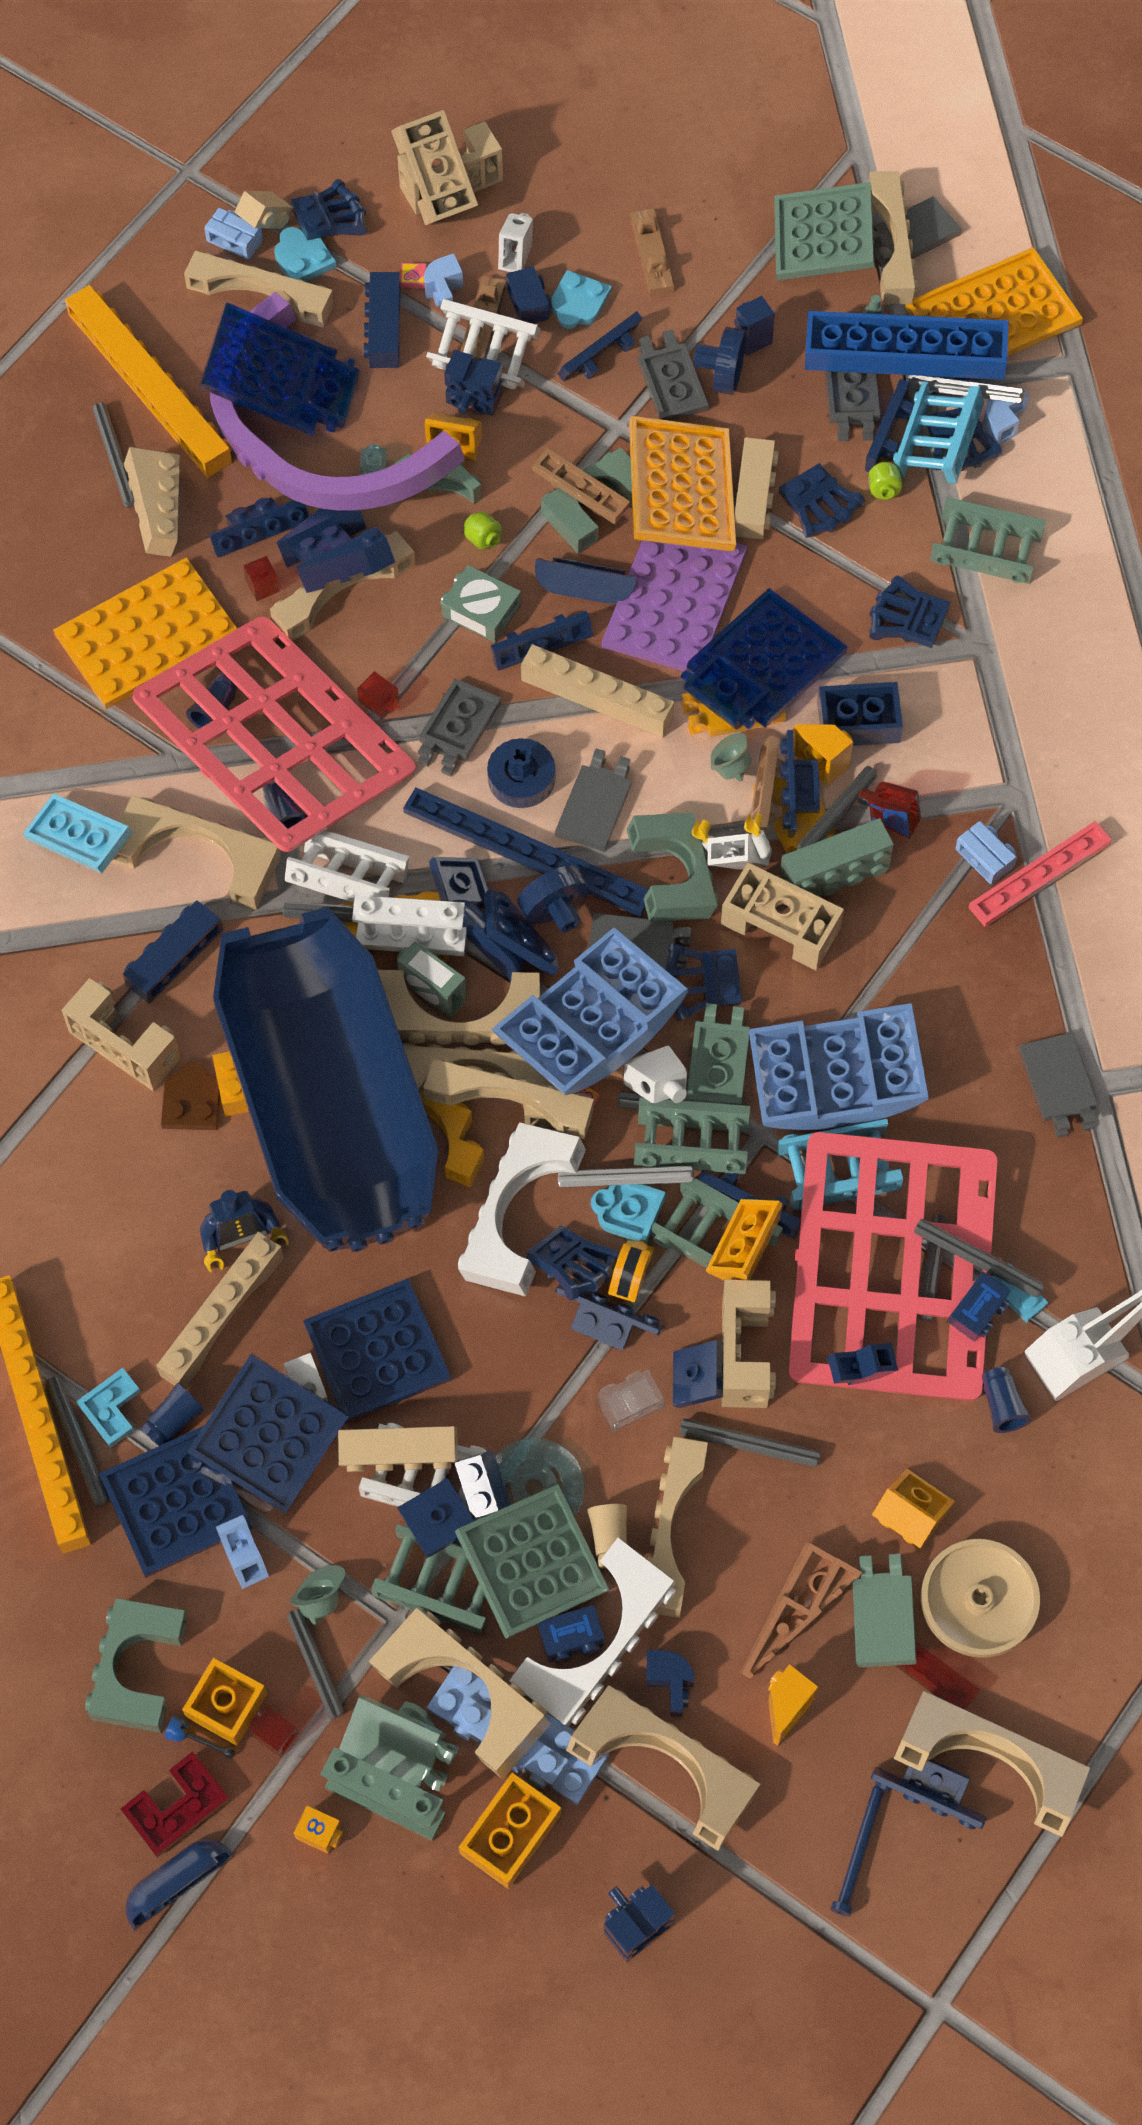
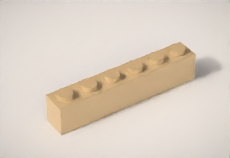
M533 644L521 664V680L523 682L663 738L674 717V701Z

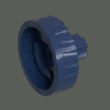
M725 327L719 347L697 344L693 361L694 366L715 370L713 379L714 392L729 395L735 394L745 356L746 330Z
M528 738L511 739L502 743L492 752L488 760L487 777L489 788L496 799L507 806L528 808L538 805L551 794L555 785V761L551 752L544 745ZM509 775H510L514 780L523 781V783H517V782L512 781V780L509 778Z
M563 866L551 870L532 881L520 893L517 903L529 923L539 925L554 920L560 932L566 933L581 923L575 907L587 896L589 887L577 867Z

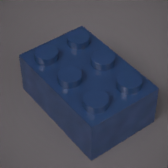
M898 682L819 686L817 699L819 724L835 725L841 731H846L852 738L853 746L901 742L903 723Z

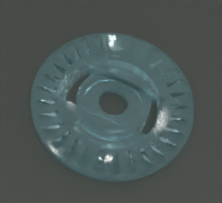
M530 1438L511 1443L495 1455L504 1487L505 1484L511 1483V1493L516 1503L532 1496L525 1490L526 1483L531 1479H537L542 1483V1491L557 1485L555 1475L550 1470L555 1468L563 1484L562 1493L573 1516H576L584 1498V1478L578 1462L567 1449L553 1441Z

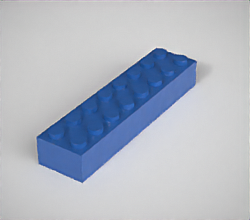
M808 311L805 370L1004 380L1007 365L1009 320Z

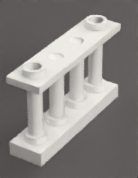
M443 299L440 309L446 314L448 320L438 353L427 352L426 357L432 362V366L446 370L450 361L447 355L456 324L461 319L470 321L469 324L471 325L463 351L473 355L480 329L484 325L493 327L494 331L487 359L497 360L503 337L507 335V332L517 334L518 340L508 374L502 373L500 380H502L504 387L516 389L519 386L524 388L525 382L522 378L517 377L527 341H530L531 338L538 340L541 332L540 328L535 324Z
M324 830L305 842L304 852L306 854L302 860L288 857L285 872L286 882L354 903L355 895L389 897L390 888H387L391 880L404 883L407 878L410 856ZM317 856L330 860L327 868L312 863ZM341 864L356 868L351 876L337 872ZM366 872L381 876L377 884L362 880Z
M355 895L352 922H358L356 938L366 949L400 952L404 947H409L415 941L432 954L464 956L467 935V928L463 927L465 903Z
M388 1423L387 1425L379 1424L378 1429L403 1428L394 1423ZM458 1445L459 1460L486 1452L485 1449L478 1446L467 1448ZM436 1469L431 1487L445 1480L448 1469ZM406 1470L402 1484H398V1487L387 1484L385 1480L387 1471H375L374 1476L370 1477V1479L362 1477L359 1486L360 1496L399 1507L421 1494L414 1492L415 1489L412 1488L418 1470ZM461 1484L458 1496L460 1497L466 1509L470 1513L469 1506Z

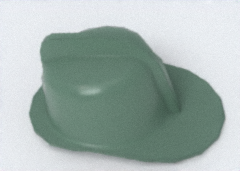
M734 733L727 736L711 752V769L717 771L724 779L736 778L739 782L743 781L744 772L752 764V759L747 749V737L744 733Z
M329 1565L315 1570L307 1576L296 1593L291 1597V1604L299 1607L301 1613L306 1618H309L314 1625H318L327 1615L338 1608V1589L346 1576L345 1569L338 1565Z

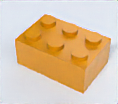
M511 1773L458 1847L459 1853L509 1890L562 1815L561 1807L514 1773Z

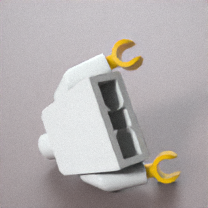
M757 813L755 820L749 814L747 815L744 829L752 834L716 838L708 835L711 824L707 820H702L701 824L696 821L692 829V835L697 839L703 840L702 845L708 852V865L731 869H744L747 863L758 868L769 865L772 849L764 831L760 830L763 821L761 814Z

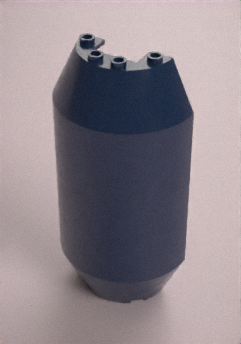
M328 907L302 913L299 924L252 936L249 927L222 933L213 1002L277 1200L328 1252L350 1248L352 1252L362 1251L368 1247V1244L378 1242L379 1245L387 1244L395 1239V1235L408 1229L423 1226L425 1224L424 1219L431 1213L438 1147L371 953Z

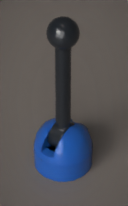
M175 1715L172 1717L164 1735V1738L175 1742L190 1738L222 1752L226 1758H232L235 1755V1749L232 1746L224 1747L189 1732L187 1722Z

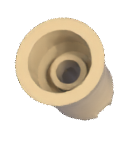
M605 1504L587 1509L592 1525L599 1568H607L600 1560L617 1538L627 1544L626 1521L628 1506L625 1504Z

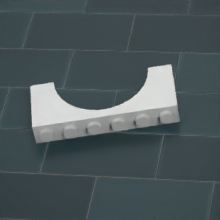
M523 1123L518 1124L516 1131L510 1136L507 1153L500 1160L497 1177L490 1184L487 1201L479 1210V1220L476 1227L469 1234V1244L466 1251L459 1258L458 1270L465 1281L522 1296L527 1295L536 1271L528 1259L516 1255L506 1247L502 1233L504 1214L516 1193L534 1179L558 1172L577 1173L586 1151L580 1137Z
M619 1538L616 1539L600 1560L615 1578L621 1593L623 1606L621 1625L609 1648L594 1661L572 1669L549 1668L527 1657L509 1680L511 1683L514 1682L527 1696L537 1701L546 1711L568 1727L572 1723L576 1725L586 1713L584 1706L590 1699L594 1701L604 1689L603 1681L608 1675L611 1677L615 1675L623 1663L620 1661L621 1657L626 1651L631 1653L641 1639L638 1637L639 1633L644 1627L649 1629L659 1616L656 1613L662 1603L667 1605L677 1592L674 1589L677 1584L675 1581Z

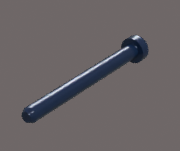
M876 1785L872 1788L839 1899L832 1902L830 1909L834 1913L850 1917L853 1908L849 1905L884 1794V1789Z

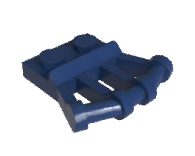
M341 179L335 180L331 187L321 193L313 191V195L290 199V205L293 207L292 212L307 240L335 234L361 236L367 232V224L364 222L366 210L360 204L358 194L352 193L346 188L345 183ZM338 194H340L343 197L340 199L328 201L333 197L337 196ZM351 208L350 210L330 214V212ZM355 220V222H354L353 224L344 223V222H349V221Z
M962 408L929 414L927 416L956 418L960 416ZM979 419L968 449L969 457L965 458L961 471L971 466L979 468L992 457L997 458L1002 455L1000 445L997 442H993L983 431L982 422ZM927 426L931 437L950 438L955 432V428ZM975 438L986 449L980 454L977 452L973 441ZM934 447L933 458L943 459L940 458L941 448Z
M820 463L780 486L778 492L798 515L805 538L812 537L816 533L833 532L839 524H846L851 521V516L856 509L862 507L865 503V498L860 493H852L839 486L836 478H832ZM832 495L848 502V505L842 508ZM824 501L835 516H827L818 503ZM809 509L818 519L819 523L811 524L808 521L806 510Z
M896 575L891 579V584L886 589L878 592L876 596L877 603L875 606H872L869 612L871 616L869 638L873 640H880L884 637L902 638L905 642L912 641L933 648L951 602L920 592L902 577ZM897 591H902L915 602L901 598L894 594ZM891 605L908 611L910 613L909 616H906L886 609L885 607ZM884 619L904 627L882 626V620Z
M675 944L668 945L667 950L670 952L665 970L675 979H677L676 976L702 974L703 986L686 988L688 989L687 994L704 993L705 1000L688 1009L681 1002L675 1010L677 1022L705 1008L706 1003L717 1004V1006L742 1003L736 949L698 952ZM680 955L701 961V967L676 969Z
M561 1225L528 1250L526 1259L548 1273V1278L554 1277L563 1287L567 1299L574 1300L580 1294L598 1291L603 1282L607 1283L612 1279L620 1252L590 1243ZM596 1258H599V1259L604 1260V1261H605V1264H604L603 1262L599 1261V1260L596 1259ZM575 1261L578 1262V1263H580V1264L583 1265L584 1267L588 1268L589 1270L593 1271V1272L596 1273V1274H593L592 1272H590V1271H588L587 1269L583 1268V1267L580 1266L579 1264L575 1263ZM568 1274L577 1278L581 1282L575 1284Z

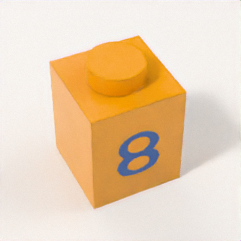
M306 1806L293 1834L297 1840L329 1854L332 1847L337 1848L343 1831L340 1830L342 1827L340 1820Z

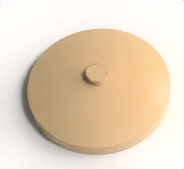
M970 1539L949 1546L932 1561L925 1574L921 1588V1606L931 1631L947 1647L967 1656L994 1657L1014 1649L1028 1636L1038 1617L1040 1592L1032 1569L1017 1552L1006 1545L992 1540Z

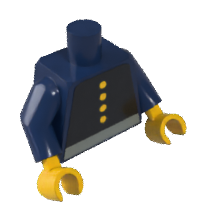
M226 1190L223 1192L221 1199L209 1204L210 1213L205 1216L200 1226L203 1249L208 1254L204 1259V1264L211 1273L210 1265L213 1261H218V1266L221 1270L224 1268V1263L220 1256L216 1254L215 1249H218V1252L251 1241L257 1232L265 1236L271 1230V1240L276 1243L278 1238H283L287 1246L289 1245L287 1233L279 1229L280 1223L271 1205L257 1197L252 1198L248 1191L236 1193L233 1190Z

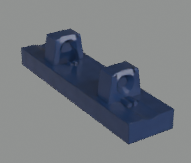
M638 311L564 364L558 372L563 382L579 370L587 379H590L598 371L597 366L592 360L615 343L624 352L633 347L635 341L629 333L637 328L643 320Z
M900 379L866 456V472H869L873 466L877 465L881 457L893 459L895 452H898L899 444L889 440L898 418L910 419L914 404L906 401L909 381Z
M583 611L567 618L561 614L553 617L555 622L520 635H517L515 631L506 634V640L490 645L495 667L499 671L523 662L532 644L551 652L592 637L593 632L589 614L587 611Z
M702 1170L697 1180L738 1203L741 1199L761 1200L735 1187L738 1182V1174L727 1173L724 1179L721 1180ZM778 1195L775 1201L782 1203V1211L777 1225L783 1228L782 1234L795 1240L800 1231L801 1220L784 1212L788 1200Z

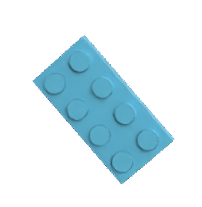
M53 793L23 832V836L28 841L102 874L133 832L127 825Z

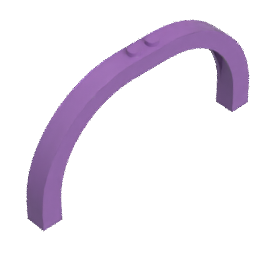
M276 292L258 304L239 321L218 351L210 376L209 389L213 413L224 438L237 454V458L243 466L251 467L259 480L264 479L279 492L295 501L330 510H362L385 506L425 490L465 461L460 444L443 431L416 453L386 469L351 477L321 476L300 470L287 463L249 431L237 414V393L243 374L256 354L275 336L296 321L290 303Z

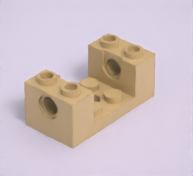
M444 110L391 130L399 154L406 152L421 192L423 199L418 201L417 204L425 225L478 206ZM435 159L440 160L444 165L443 172L440 174L435 173L432 169V162Z
M486 122L464 129L463 134L467 152H464L465 154L461 156L473 192L503 181L502 148ZM405 152L397 156L400 189L415 214L419 215L421 212L417 202L423 198ZM441 163L432 169L435 173L440 174L443 172L444 165Z
M747 863L722 905L721 924L743 935L746 934L751 924L794 944L792 959L817 970L841 929L844 909ZM784 904L790 908V912L780 914L775 908L778 905Z
M89 978L62 1009L69 1033L154 1091L181 1060L175 1033L167 1026L163 1025L160 1027L153 1022L134 1045L125 1036L120 1035L118 1037L112 1033V1029L109 1027L118 1016L116 1008H114L116 1003L112 998V991L103 982L99 981L96 983Z
M724 1280L722 1298V1407L767 1408L768 1400L774 1399L776 1373L770 1372V1362H740L741 1326L767 1327L768 1317H774L776 1291H770V1281Z

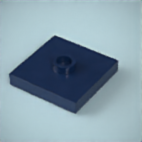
M431 858L429 865L441 901L449 902L461 899L470 901L479 908H485L484 894L488 889L478 858Z
M715 1340L673 1352L674 1407L683 1408L723 1398V1342Z
M448 1478L397 1507L398 1512L427 1559L458 1541L459 1539L455 1533L458 1528L474 1522Z

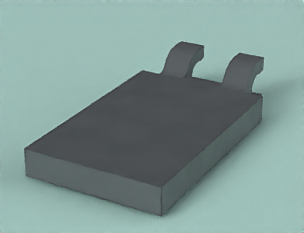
M934 196L907 209L905 219L910 221L908 239H912L913 243L912 254H910L911 259L960 236L961 228ZM884 221L873 227L874 249L881 244L884 245L883 248L878 250V254L881 257L876 260L881 269L887 265L894 253L892 236Z
M673 330L663 332L664 339L662 344L664 349L654 351L649 336L639 338L641 344L639 351L641 355L638 356L637 361L659 419L672 421L708 411L709 405L685 343L677 344Z
M825 371L830 423H837L838 441H848L849 425H862L863 441L873 440L874 422L880 421L876 374Z
M454 678L419 735V742L423 744L418 750V754L421 755L418 763L428 766L434 752L444 756L441 764L444 765L441 773L451 777L458 759L467 761L501 705V698Z
M596 748L590 767L581 766L556 827L555 836L605 852L632 786V780L626 779L630 771L629 758L620 756L616 771L603 768L606 762V758H604L606 751Z
M598 913L593 915L588 948L612 928H616L665 969L670 952L667 950L669 944L690 947L691 928L679 927L673 929L674 922H649V919ZM679 956L676 969L687 968V956Z
M1072 1033L1019 1045L1018 1051L1044 1122L1052 1120L1057 1138L1068 1136L1067 1129H1070V1124L1067 1117L1077 1114L1080 1118L1083 1132L1094 1129V1123L1097 1119L1093 1110L1097 1108L1098 1104Z

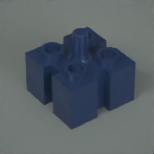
M454 350L444 372L445 385L447 386L445 391L446 403L457 407L461 413H466L469 406H472L476 413L493 416L503 393L502 380H500L502 376V363L482 358L481 361L473 359L472 354Z
M650 1885L647 1889L643 1886L638 1888L629 1896L630 1901L617 1886L608 1893L617 1907L605 1916L604 1935L626 1963L674 1924V1911L653 1885Z

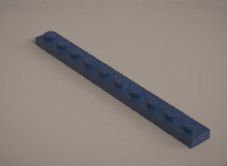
M415 787L403 807V811L407 815L539 873L545 874L563 866H575L589 887L587 894L639 917H642L646 909L644 897L649 889Z

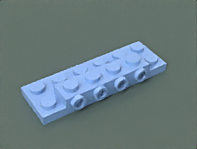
M454 1666L427 1706V1710L455 1728L453 1732L462 1739L468 1741L471 1738L481 1744L490 1724L491 1699L488 1688L480 1677L466 1669ZM546 1713L545 1717L551 1725L513 1767L512 1771L519 1773L522 1770L530 1776L529 1781L537 1787L544 1789L547 1786L578 1806L609 1757V1752L600 1757L590 1767L566 1751L570 1738L575 1731Z

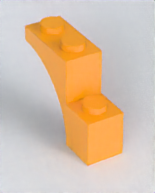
M421 1091L420 1097L426 1115L439 1125L449 1144V1155L445 1165L446 1178L471 1188L484 1161V1149L478 1143L471 1140L463 1141L472 1123V1111L462 1103L449 1106L425 1100L424 1092Z

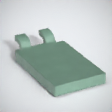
M706 1003L704 1022L696 1021L686 1098L741 1105L750 1027L742 1026L744 1007L733 1006L731 1024L715 1022L717 1004Z
M889 1554L890 1573L874 1574L872 1556H860L861 1579L853 1580L857 1668L917 1664L912 1577L903 1576L901 1554Z
M361 1695L358 1698L339 1749L418 1788L422 1786L424 1781L430 1788L439 1792L441 1787L445 1785L449 1774L432 1768L436 1757L450 1765L452 1759L456 1758L460 1747L440 1740L443 1731Z

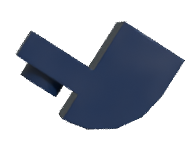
M892 1343L870 1344L857 1351L839 1352L827 1356L834 1384H860L898 1371Z
M647 1650V1687H670V1716H682L683 1707H689V1689H683V1687H694L695 1678L692 1667L685 1658L675 1652Z

